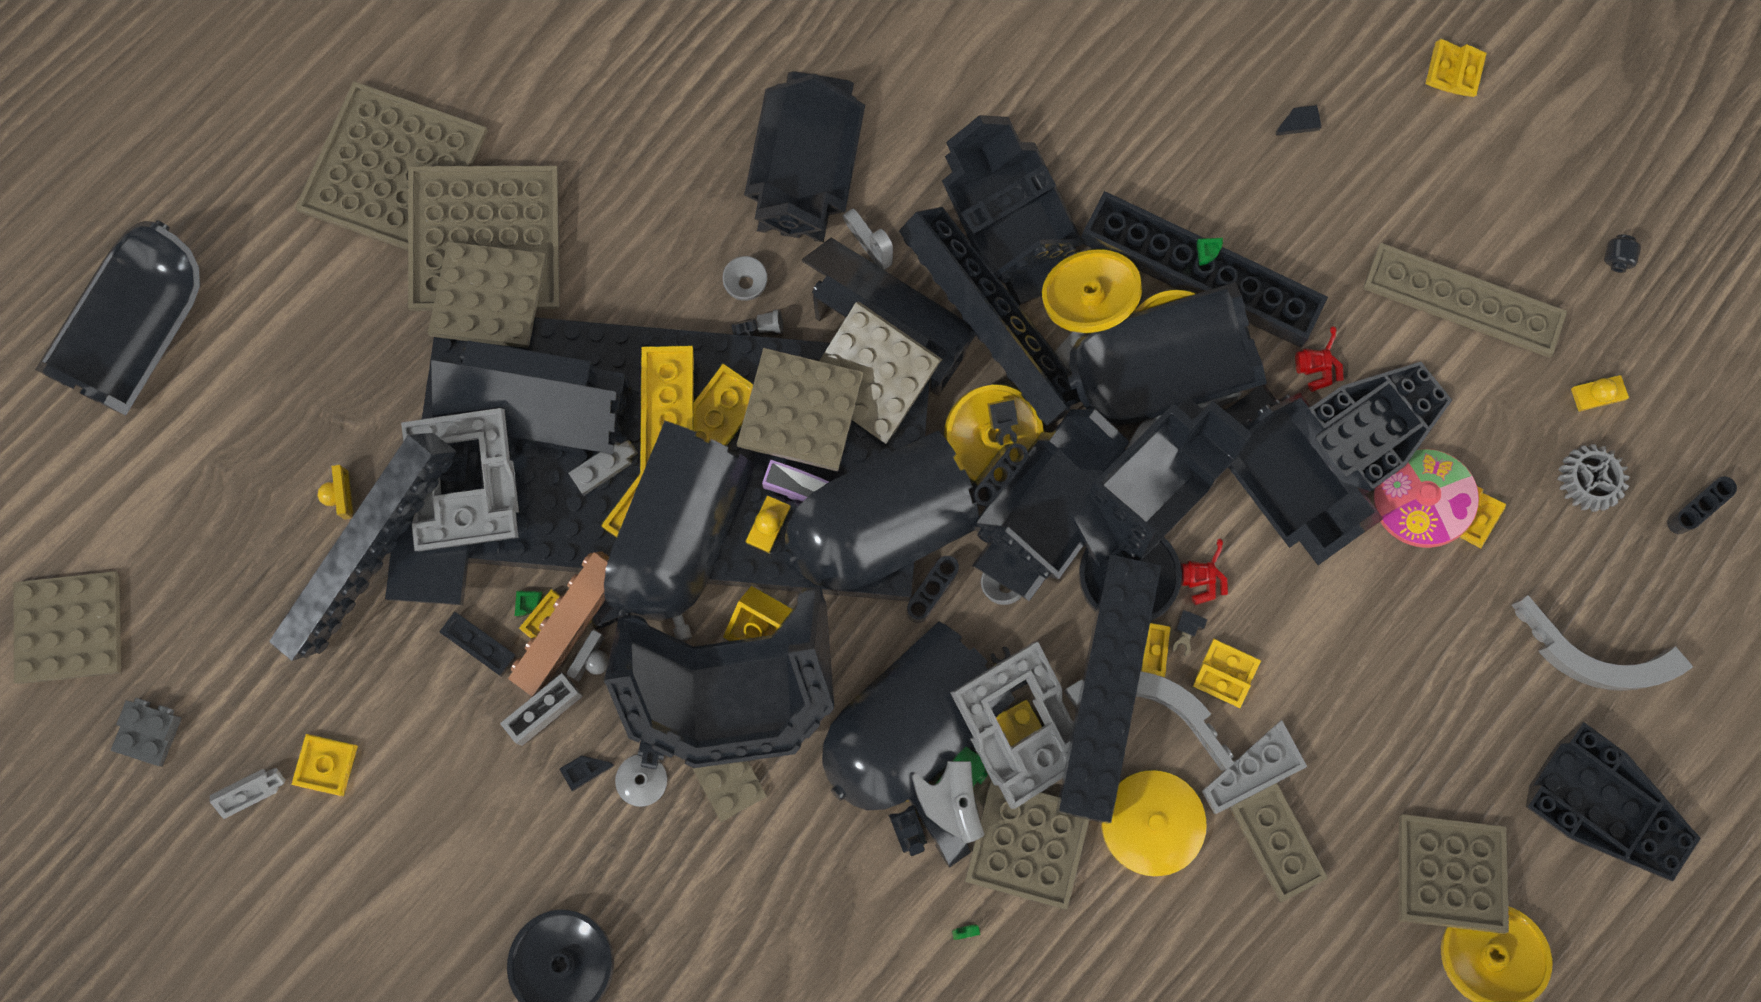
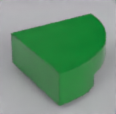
M1223 237L1198 239L1199 265L1208 264L1218 256L1223 245Z
M516 591L514 616L523 617L532 613L541 602L543 592Z
M977 924L956 928L952 931L953 940L981 935Z

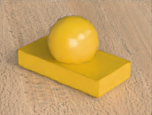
M1621 375L1601 378L1597 381L1571 388L1579 412L1629 399Z
M341 465L331 466L333 482H326L320 486L317 494L318 499L325 506L336 505L337 515L344 520L351 519L354 514L349 471Z
M767 496L760 512L756 516L746 543L770 553L791 509L790 505Z

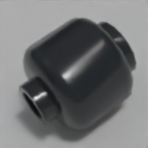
M1621 234L1609 240L1604 261L1611 267L1612 271L1625 273L1627 269L1636 267L1641 246L1635 237Z

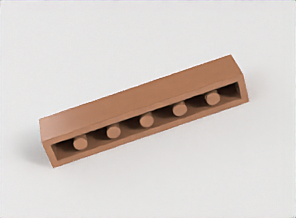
M602 551L587 555L582 562L583 569L579 575H574L567 585L569 590L564 596L561 595L553 605L555 610L550 617L547 616L539 626L541 631L537 637H533L525 647L526 653L522 659H517L511 667L513 672L508 679L532 697L548 685L606 600L604 596V578L609 556Z

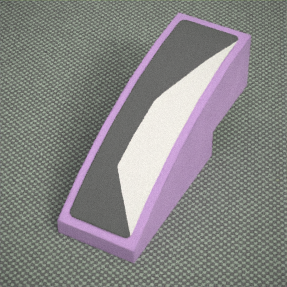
M770 460L762 485L765 489L786 495L790 499L799 500L803 503L811 493L827 484L828 481Z

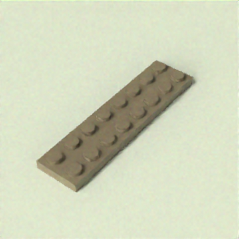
M1383 243L1377 246L1362 288L1548 358L1554 353L1567 314L1566 310Z

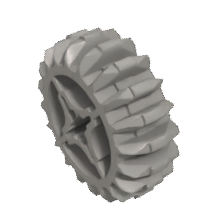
M1591 444L1588 448L1583 445L1578 450L1571 451L1569 456L1563 459L1562 462L1565 465L1560 466L1558 469L1563 474L1558 476L1557 480L1564 482V485L1560 486V490H1567L1568 494L1565 495V498L1569 499L1572 497L1574 499L1572 506H1577L1581 503V510H1587L1590 507L1591 512H1596L1599 509L1605 511L1610 506L1617 505L1618 500L1624 498L1625 494L1623 491H1626L1629 487L1624 482L1629 480L1630 476L1623 474L1628 467H1621L1619 463L1622 461V458L1615 459L1613 457L1615 451L1611 450L1606 453V446H1601L1597 449L1596 444ZM1590 460L1598 463V465L1593 467L1589 464L1585 465L1581 461ZM1594 489L1598 492L1602 491L1606 495L1595 496L1589 494V491Z

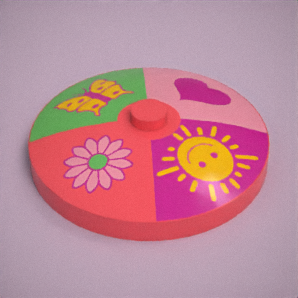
M1417 449L1406 466L1374 488L1373 503L1374 507L1384 518L1380 521L1381 524L1392 536L1412 546L1431 548L1451 543L1469 528L1477 513L1479 494L1472 474L1455 457L1438 450Z

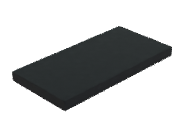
M470 452L467 483L440 481L441 495L477 490L480 453ZM413 515L410 519V527L400 534L396 540L397 545L390 554L385 600L463 606L470 544L415 551L412 530Z

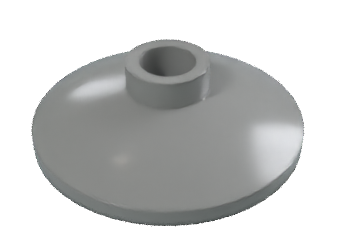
M634 755L620 765L615 778L616 789L625 802L638 807L648 806L658 801L664 794L667 787V773L660 761L658 762L657 770L641 767L642 757ZM638 775H643L645 778L644 783L641 785L636 783Z

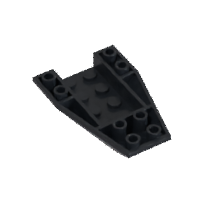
M1422 362L1414 363L1343 385L1306 410L1309 440L1342 482L1372 491L1406 466L1452 402V399Z
M1581 722L1557 743L1529 785L1526 808L1567 838L1672 882L1701 839L1633 759L1585 722Z

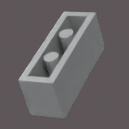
M561 673L500 724L516 744L523 746L583 696L570 679Z

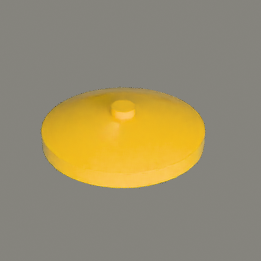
M1088 250L1067 257L1050 271L1042 289L1044 307L1051 320L1066 330L1078 333L1099 332L1118 325L1133 313L1142 295L1141 278L1134 263L1122 254L1109 250Z
M1003 385L977 387L964 394L949 412L945 424L944 438L956 453V456L953 458L960 471L965 469L970 480L975 481L1005 444L1013 443L1010 440L1009 434L1003 437L1004 445L1001 446L997 443L996 434L999 429L991 428L987 403L1010 398L1014 400L1018 424L1011 426V430L1017 435L1016 443L1025 446L1027 451L1038 436L1043 433L1042 421L1038 418L1032 405L1022 397L1021 392ZM1015 448L1011 449L1009 453L1012 461H1015L1018 457V452ZM999 467L994 471V478L997 481L1003 475Z
M1156 770L1135 773L1119 782L1112 822L1110 824L1101 823L1104 841L1113 857L1125 868L1146 876L1173 874L1190 864L1203 845L1207 827L1204 807L1192 787L1173 774Z
M1508 906L1509 932L1506 934L1446 927L1441 941V958L1444 969L1453 985L1472 1002H1533L1542 994L1549 983L1553 964L1551 950L1546 937L1528 916L1513 907Z

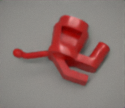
M1335 326L1330 328L1331 338L1326 349L1313 350L1305 348L1302 351H1297L1295 354V366L1298 374L1311 375L1322 372L1321 379L1308 383L1311 392L1332 385V365L1335 367L1336 381H1344L1343 364L1330 352L1336 338L1337 329Z
M1217 539L1218 548L1211 562L1188 561L1187 563L1180 564L1182 571L1181 586L1194 588L1206 585L1207 587L1206 592L1191 596L1194 605L1215 600L1216 577L1220 580L1221 595H1228L1227 578L1215 567V563L1222 551V539Z

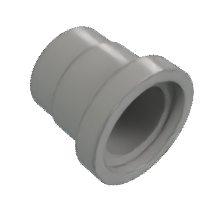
M780 309L773 310L772 313L757 315L759 333H783V319Z

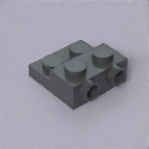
M135 697L134 702L126 700L116 724L120 728L110 751L163 767L182 717L173 715L174 709L159 705L158 709L149 707L151 702Z

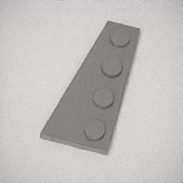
M1281 720L1234 761L1235 764L1224 770L1204 788L1202 792L1213 813L1217 814L1306 768L1307 765Z

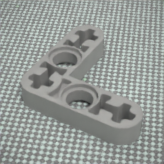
M853 208L842 215L846 225L875 265L883 270L893 264V245L884 230L880 228L872 233Z

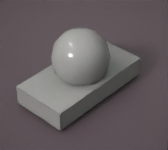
M594 630L591 631L567 672L569 677L579 682L586 670L594 675L606 671L609 658L604 651L599 650L600 645L605 639L603 635Z

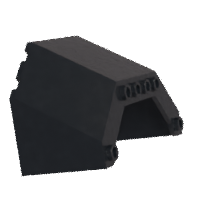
M821 586L805 588L799 592L798 604L773 635L693 647L648 625L647 621L641 616L629 615L619 617L604 682L628 738L638 743L640 740L652 745L653 750L670 758L675 755L685 760L684 764L692 768L796 754L801 748L803 741L806 738L809 739L820 726L821 720L834 710L828 613Z

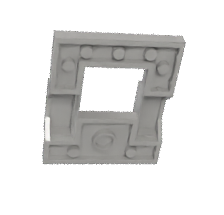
M498 408L401 423L403 441L410 434L435 433L446 443L479 439L484 489L441 495L439 477L438 486L428 493L424 499V506L419 512L415 513L413 518L412 530L415 551L518 538L516 513L519 512L514 463L510 461L504 409Z
M1038 642L1029 644L950 692L973 735L971 741L993 784L999 785L1010 808H1017L1063 778L1074 721L1062 702V687ZM1026 679L1035 696V699L1032 701L1045 726L1010 747L988 702Z

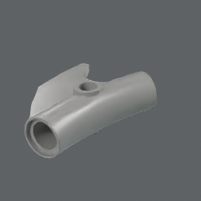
M947 761L946 771L941 780L935 785H929L916 773L912 775L918 799L928 818L945 831L961 839L962 843H969L984 836L974 799L971 761Z

